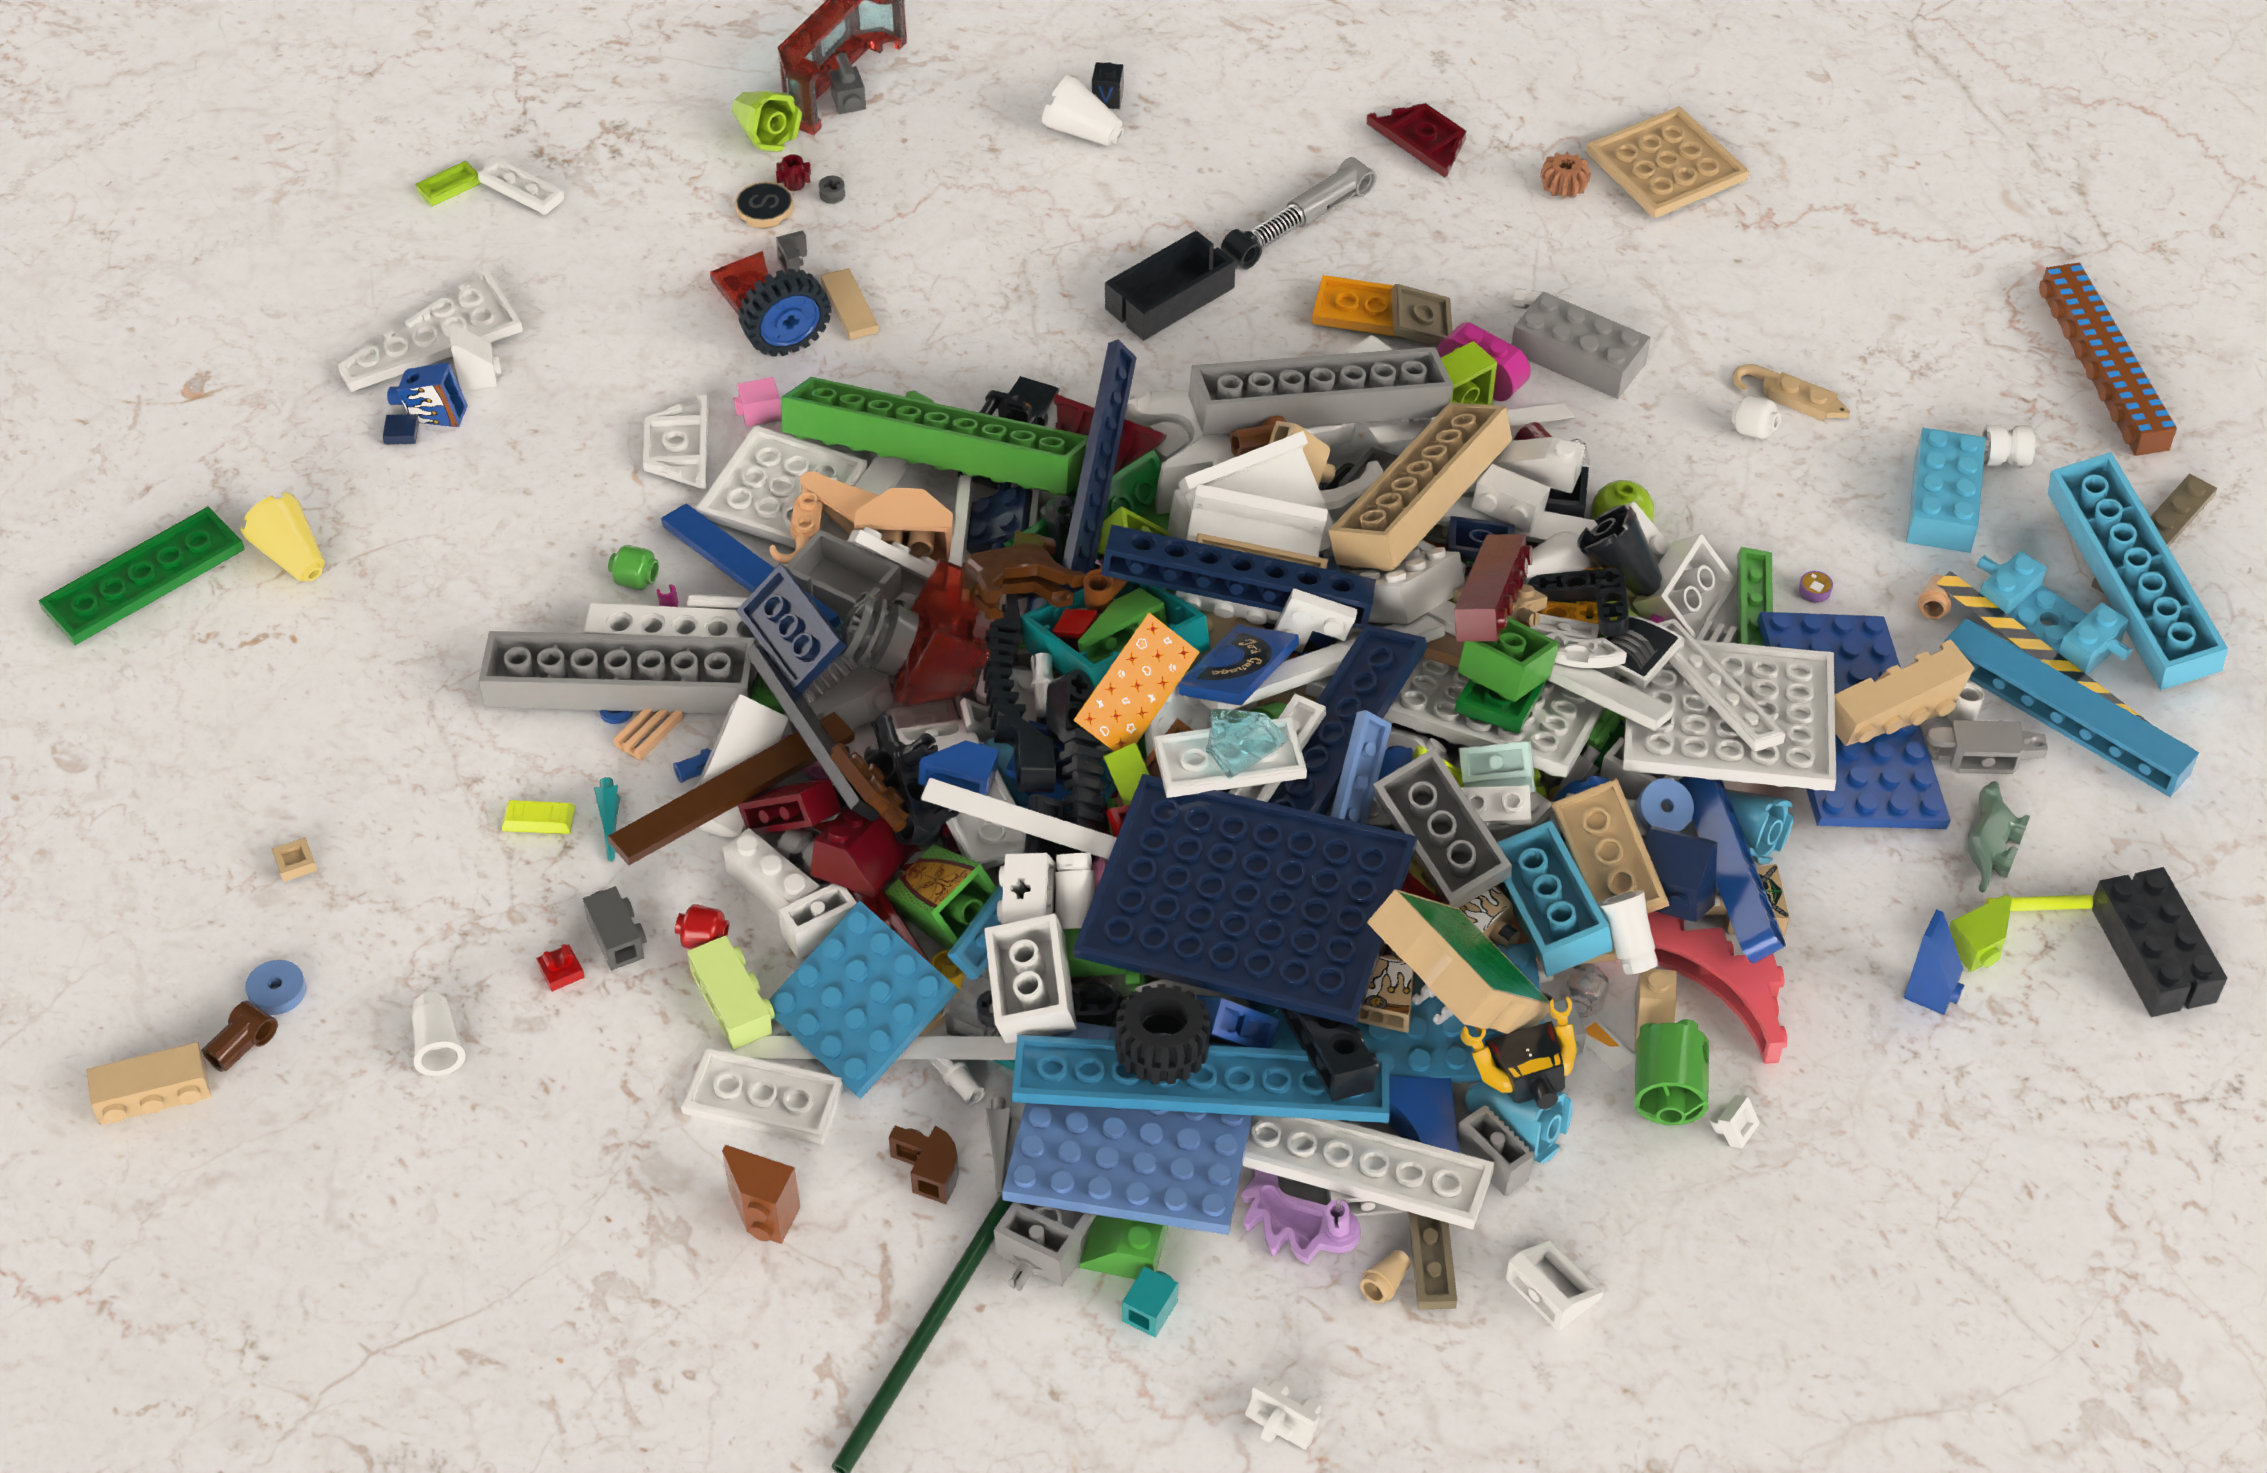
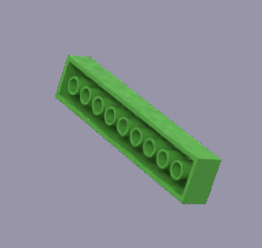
M815 377L808 378L782 396L781 432L793 434L798 439L812 438L821 440V443L825 445H844L853 451L866 450L875 452L880 457L903 458L911 464H930L938 470L952 469L961 471L966 476L980 475L989 477L992 481L998 483L1011 482L1020 484V487L1025 489L1039 488L1048 490L1050 494L1057 496L1067 495L1079 484L1089 437L1087 435Z

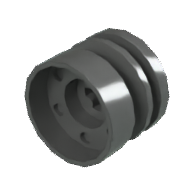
M864 591L860 594L844 621L841 638L847 644V647L839 656L846 659L853 656V661L861 664L871 653L870 668L894 677L903 666L913 645L919 624V613L896 604L886 616L887 600L879 597L875 601V595Z

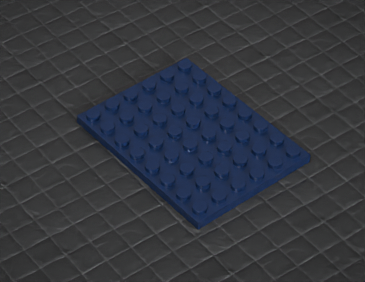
M1142 774L1073 947L1074 957L1356 1026L1385 942L1370 927L1367 921L1395 889L1402 891L1417 846V836L1217 790L1166 798L1162 778Z

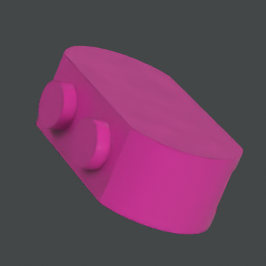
M1470 322L1460 324L1439 344L1437 352L1440 358L1453 352L1456 348L1463 347L1474 341L1497 361L1493 399L1498 402L1508 400L1530 377V365L1526 356L1519 348Z

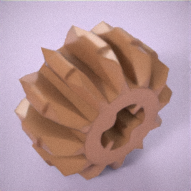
M1568 151L1564 155L1556 152L1554 157L1546 158L1541 169L1540 178L1545 191H1551L1552 196L1561 195L1563 199L1565 196L1575 198L1577 193H1584L1590 181V168L1587 165V160L1580 159L1579 154L1572 156L1569 155Z

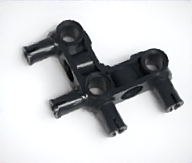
M879 716L871 721L879 749L866 762L869 765L871 763L876 765L886 776V779L883 781L886 787L892 786L905 800L901 805L909 814L904 820L906 821V826L899 832L894 831V836L903 845L934 844L939 838L941 825L959 814L958 811L921 800L926 786L918 784L919 763L922 757L938 751V746L933 745L936 740L932 735L924 733L910 745H905L899 741L892 716ZM845 745V748H846V749L849 751V753H850V748H849V746H846V745ZM833 785L837 792L841 810L843 811L848 805L835 785Z

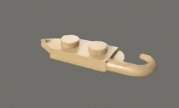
M1746 364L1738 367L1733 373L1732 379L1738 388L1742 390L1748 389V386L1741 381L1742 376L1750 375L1763 380L1762 390L1768 396V399L1819 420L1825 421L1826 418H1849L1850 411L1838 399L1837 393L1784 372L1779 374L1759 365Z

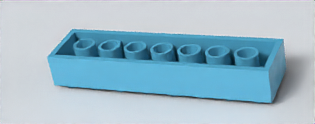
M2112 452L2052 470L2047 494L2115 611L2129 619L2126 632L2160 691L2223 671L2228 647Z

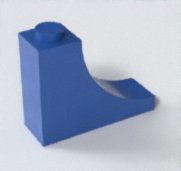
M1389 1076L1390 1114L1389 1122L1386 1124L1402 1138L1460 1153L1451 1078Z

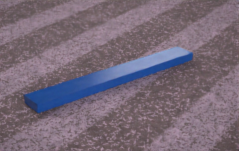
M687 503L661 518L662 526L751 593L775 569ZM808 593L834 628L841 624L837 613Z

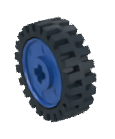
M788 269L786 274L783 270L776 271V277L774 278L771 274L764 276L766 282L762 283L758 280L754 284L756 290L749 288L746 292L748 298H742L740 303L742 308L738 310L740 316L738 319L746 337L757 351L759 350L765 355L769 353L770 356L777 357L778 352L781 356L788 355L789 350H792L793 353L797 352L801 345L807 348L810 346L809 340L816 341L820 337L817 332H824L827 328L825 323L830 321L829 313H832V308L827 294L817 279L809 272L806 274L804 270L799 269L796 272L794 269Z

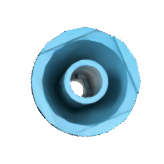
M1726 789L1753 860L1763 865L1770 863L1773 858L1768 856L1774 849L1780 852L1790 835L1794 815L1788 813V807H1793L1792 803L1781 797Z
M1483 1080L1479 1081L1476 1085H1472L1465 1096V1104L1469 1114H1472L1482 1106H1489V1111H1494V1116H1499V1121H1504V1126H1509V1131H1514V1136H1519V1141H1524V1146H1529V1151L1534 1152L1533 1160L1542 1164L1549 1161L1559 1150L1560 1145L1555 1144L1559 1133L1567 1134L1572 1117V1100L1566 1097L1567 1094L1563 1092L1556 1093L1558 1102L1549 1109H1540L1534 1099L1520 1104L1515 1103L1507 1093H1501L1484 1083Z

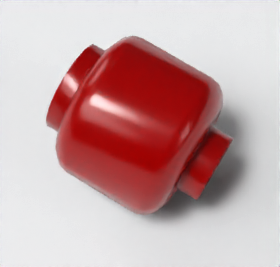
M693 904L687 909L685 914L679 913L674 932L675 934H680L682 947L693 949L725 935L728 937L730 922L725 920L724 913L719 909Z

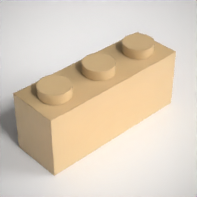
M198 1042L86 1069L90 1102L100 1125L116 1123L126 1118L146 1113L153 1114L163 1109L183 1104H194L199 1100L211 1098L206 1062Z

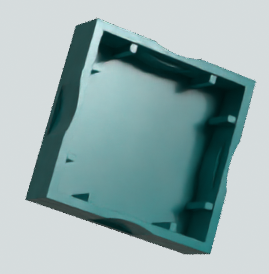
M1128 581L1114 597V599H1118L1138 588H1142L1164 602L1168 628L1200 652L1198 655L1211 649L1206 615L1180 597L1170 594L1161 587ZM1084 588L1074 593L1073 603L1070 606L1058 608L1052 606L1049 602L1021 615L1020 620L1026 650L1034 656L1036 653L1050 654L1053 659L1052 670L1060 676L1075 669L1085 672L1091 680L1092 693L1121 653V651H1114L1111 653L1112 656L1093 664L1088 660L1085 651L1078 653L1053 634L1052 631L1065 609L1085 608Z

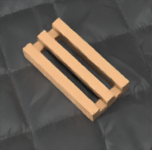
M643 709L614 738L615 747L641 761L683 719V711L675 710L674 712H668L667 710H659L658 712H652V709ZM666 716H668V718L642 744H640L637 748H634L644 737H647Z

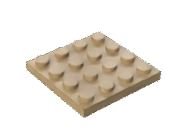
M1680 106L1590 142L1586 148V153L1654 219L1748 179L1749 170Z

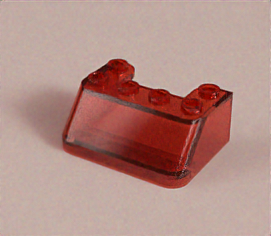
M939 558L911 608L912 611L919 613L918 629L910 652L903 666L895 675L893 701L905 707L961 696L963 692L968 693L973 685L976 669L978 667L982 668L985 665L990 653V649L986 648V640L980 637L976 639V636H973L976 624L975 617L980 610L974 604V598L970 601L961 600L963 589L961 579L962 567Z

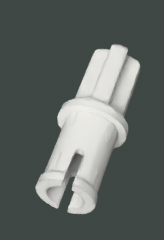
M1036 653L1035 657L1032 656L1030 659L1032 669L1030 690L1035 694L1036 715L1039 718L1046 717L1047 687L1051 681L1055 680L1053 679L1052 671L1053 659L1048 653Z
M935 1046L934 1049L943 1057L938 1047ZM928 1059L943 1075V1082L947 1086H952L968 1106L975 1105L984 1097V1088L968 1072L969 1067L965 1062L949 1059Z

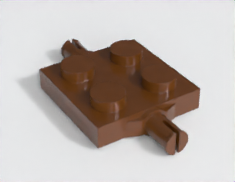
M838 743L831 749L832 754L829 757L865 802L879 811L881 818L889 823L893 831L899 832L906 826V821L904 820L909 816L901 805L905 800L892 786L886 787L883 783L886 779L883 772L873 763L869 765L856 751L850 754L844 744Z

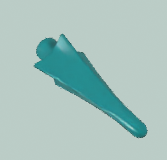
M604 777L600 779V788L594 787L603 825L608 861H614L615 850L608 843V836L616 832L620 796L617 794L618 785L613 784V779Z

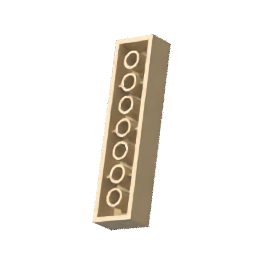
M1449 403L1328 530L1336 565H1346L1352 568H1376L1381 571L1395 570L1512 441L1506 406Z

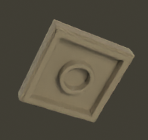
M1395 283L1391 289L1394 335L1439 346L1441 341L1453 331L1450 298Z

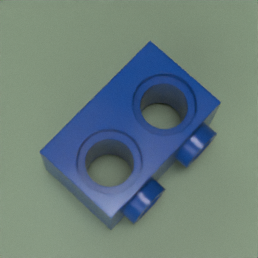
M1197 995L1196 999H1201L1205 1003V1009L1210 1014V1039L1243 1047L1271 1049L1279 1019L1224 998Z

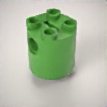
M1683 1019L1677 1023H1646L1640 1027V1034L1636 1039L1635 1109L1649 1121L1663 1125H1683L1693 1123L1702 1118L1708 1110L1709 1040L1703 1032L1698 1030V1024L1689 1019Z

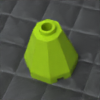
M742 92L734 99L732 107L733 115L756 148L765 151L781 152L786 147L783 145L788 140L792 142L798 136L802 117L800 108L794 104L796 101L793 96L784 92Z

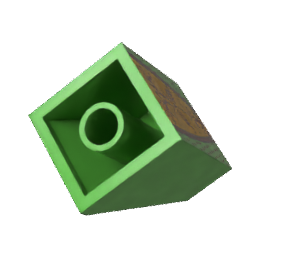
M933 844L885 893L902 917L947 950H951L997 887L980 863Z

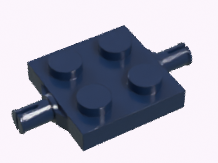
M1011 482L999 483L996 494L972 502L966 548L970 554L1006 548L1004 543L1014 537L1016 530L1023 532L1029 528L1032 489H1025L1020 486L1011 488Z

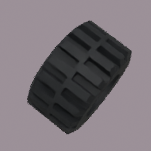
M1158 984L1156 988H1151L1148 985L1142 987V992L1133 991L1129 994V1000L1124 999L1116 1016L1115 1052H1117L1119 1063L1125 1064L1124 1070L1129 1074L1136 1073L1137 1079L1142 1081L1145 1079L1152 1080L1151 1084H1160V1081H1167V1084H1175L1176 1079L1180 1078L1182 1081L1189 1079L1190 1073L1197 1074L1201 1070V1064H1205L1207 1060L1210 1035L1209 1011L1205 1009V1003L1201 999H1195L1193 992L1189 990L1183 992L1179 986L1173 985L1172 988H1168L1166 984ZM1154 1033H1168L1171 1035H1157Z

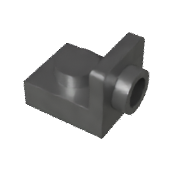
M804 231L776 237L777 260L784 273L786 274L788 269H794L797 272L800 266H803V257L807 256V243Z

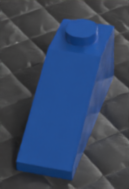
M1936 909L1923 936L1904 999L1945 1015L1950 1002L1957 1005L1965 985L1959 983L1963 966L1946 918L1942 911Z

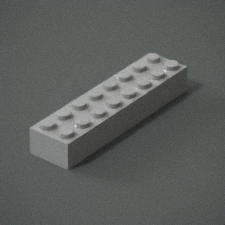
M1436 347L1192 365L1188 396L1202 434L1218 435L1231 433V431L1261 426L1265 420L1273 416H1282L1286 422L1295 423L1306 428L1349 423H1371L1374 421L1436 417L1450 403L1453 384Z
M489 631L478 681L484 707L636 712H641L643 709H652V712H658L659 710L674 712L678 710L683 711V713L728 714L731 705L740 694L752 700L757 669L748 657L747 651L755 644V638Z

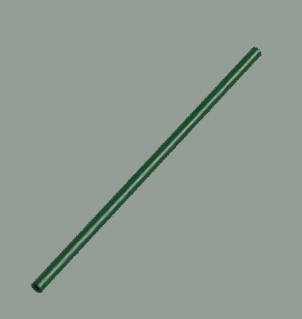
M1124 997V998L1121 1000V1002L1119 1003V1010H1120V1004L1122 1003V1001H1123L1124 999H1128V997ZM1116 1018L1107 1023L1106 1026L1116 1027ZM1002 1193L832 1463L831 1467L835 1472L850 1473L995 1240L994 1229L1013 1203L1011 1201H1004Z

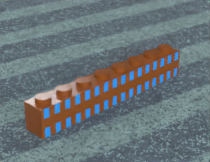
M2081 263L2046 267L2043 280L2039 284L2040 295L2047 301L2051 308L2052 316L2059 322L2064 337L2071 343L2076 358L2080 359L2088 379L2092 380L2100 400L2104 401L2112 421L2120 429L2124 442L2129 445L2134 456L2169 451L2177 427Z

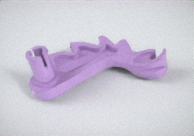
M1252 1169L1255 1173V1178L1241 1193L1243 1202L1251 1203L1244 1219V1227L1247 1231H1251L1258 1223L1264 1222L1265 1241L1272 1256L1278 1254L1286 1241L1290 1242V1247L1295 1257L1304 1264H1309L1320 1250L1343 1254L1350 1252L1358 1245L1361 1238V1227L1355 1215L1350 1213V1208L1345 1201L1341 1200V1208H1338L1337 1200L1330 1201L1327 1205L1287 1195L1279 1188L1277 1175Z

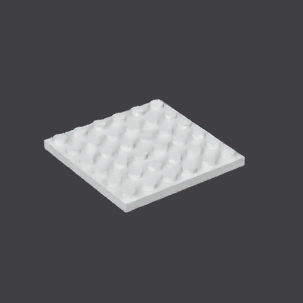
M1696 640L1785 732L1784 743L1756 752L1747 745L1669 661L1644 689L1628 679V686L1673 706L1674 711L1672 717L1656 731L1625 718L1622 770L1637 773L1705 778L1708 780L1717 779L1741 783L1768 784L1779 787L1835 790L1834 652Z

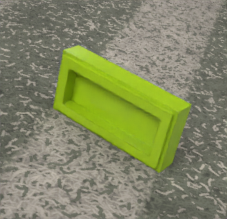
M463 161L415 185L417 192L433 207L482 183L479 182L476 170L467 161Z

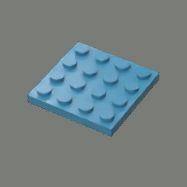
M859 900L772 995L769 1001L774 1010V1019L836 1077L842 1078L841 1081L861 1099L955 996L959 989Z

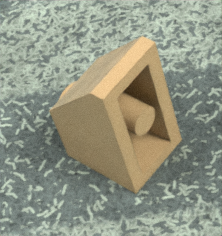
M1649 969L1639 973L1635 991V1052L1636 1039L1640 1034V1027L1646 1023L1661 1024L1675 1022L1677 971Z

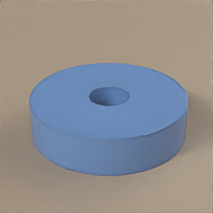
M1664 778L1655 780L1642 789L1636 801V812L1640 822L1648 831L1650 827L1657 826L1679 832L1690 823L1694 813V803L1689 791L1681 783ZM1661 802L1668 805L1669 812L1662 810Z
M272 960L259 965L250 973L246 981V993L251 1003L269 1015L286 1013L300 1004L306 993V982L302 971L294 963L286 960Z

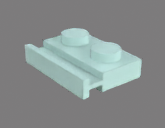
M1531 741L1459 748L1464 788L1530 785V792L1536 791L1533 778Z

